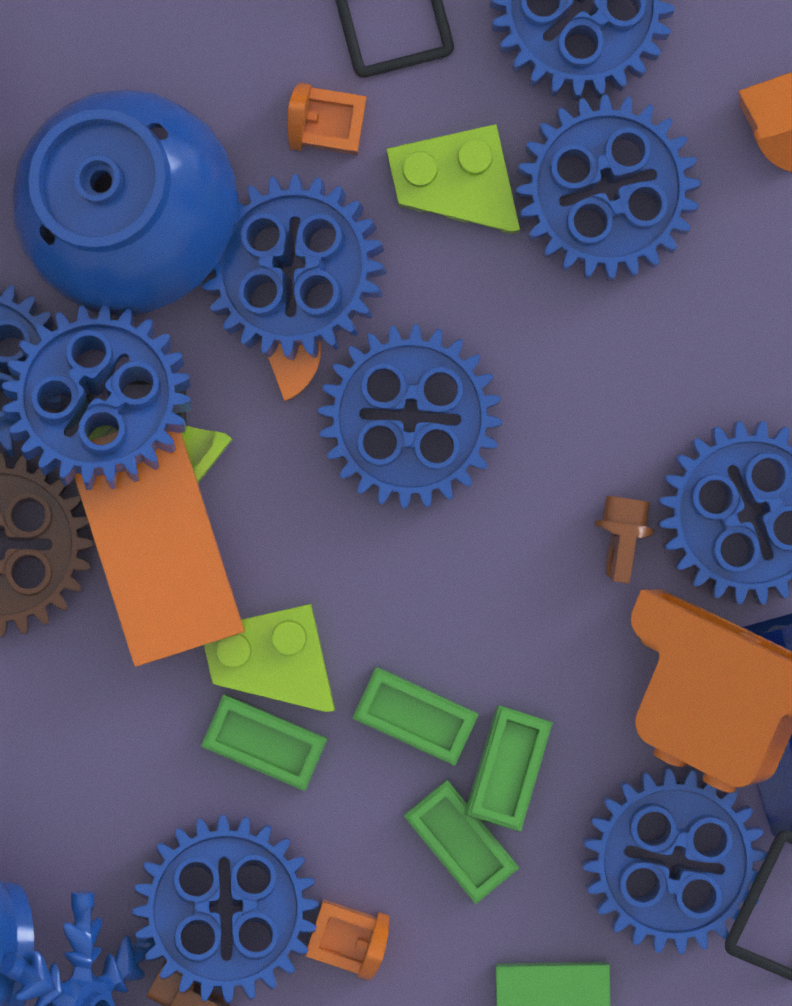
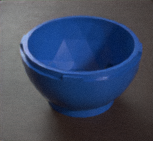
M135 90L98 92L64 106L47 118L29 140L17 165L14 181V225L23 251L38 274L65 299L79 306L84 305L86 309L93 312H100L102 306H108L110 314L113 316H121L127 308L132 310L133 316H138V314L149 313L176 302L198 287L217 265L232 236L233 227L237 225L238 190L236 189L235 175L226 150L211 128L187 108L150 92ZM153 128H165L168 132L167 138L159 140L151 130ZM102 175H111L112 185L109 190L97 193L95 191L96 180ZM45 228L56 237L54 244H48L45 240Z

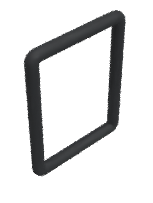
M336 0L355 73L363 78L449 56L453 52L454 43L443 0H431L442 47L364 66L348 2L347 0Z
M782 830L775 836L726 938L725 950L731 956L792 981L791 968L736 945L785 842L792 844V832Z

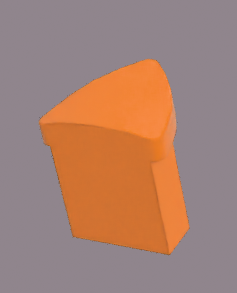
M790 72L739 90L738 94L740 107L754 132L753 136L764 156L779 168L792 172V73Z
M298 83L292 92L288 105L287 132L290 150L302 151L304 146L358 155L367 96L313 88L312 84Z
M323 899L315 922L317 926L316 931L311 934L307 946L309 950L305 956L356 973L357 978L369 981L375 976L384 957L389 934L390 915L378 912L376 917Z

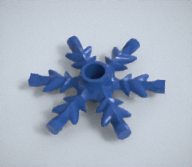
M73 891L71 892V907L75 918L74 925L69 922H65L63 925L64 934L73 951L63 953L65 958L74 966L72 975L68 980L61 981L60 971L56 963H52L48 971L44 958L37 950L31 956V965L17 954L7 952L1 963L0 973L23 985L16 993L18 1001H26L38 997L35 1006H115L111 995L113 990L127 993L128 989L124 981L140 980L145 976V971L139 967V964L145 960V955L155 945L154 941L136 940L134 946H132L129 936H125L122 939L115 958H113L112 954L108 953L102 975L95 976L92 973L91 966L101 952V947H94V944L100 933L102 920L100 917H97L91 921V914L94 908V892Z

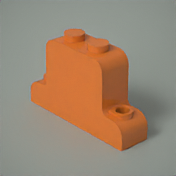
M664 589L641 590L631 613V625L645 646L659 652V661L635 718V726L640 738L647 744L655 747L653 754L658 759L677 767H685L688 764L704 772L702 777L704 782L724 792L734 793L736 787L760 783L771 778L779 765L792 734V651Z

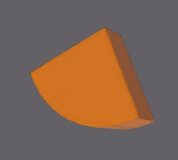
M318 341L317 358H312L304 346L299 345L295 359L288 360L284 355L282 344H279L274 354L268 357L285 402L301 394L313 380L320 364L322 353L321 341Z

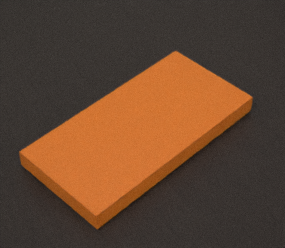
M119 431L90 441L97 445H106L117 437ZM168 432L175 444L176 450L174 453L166 452L159 448L156 449L155 453L159 463L157 470L149 467L143 461L136 465L139 473V481L137 482L131 480L126 472L122 471L117 473L116 489L109 487L105 475H97L92 490H86L82 474L76 473L74 477L135 667L245 632L182 433Z

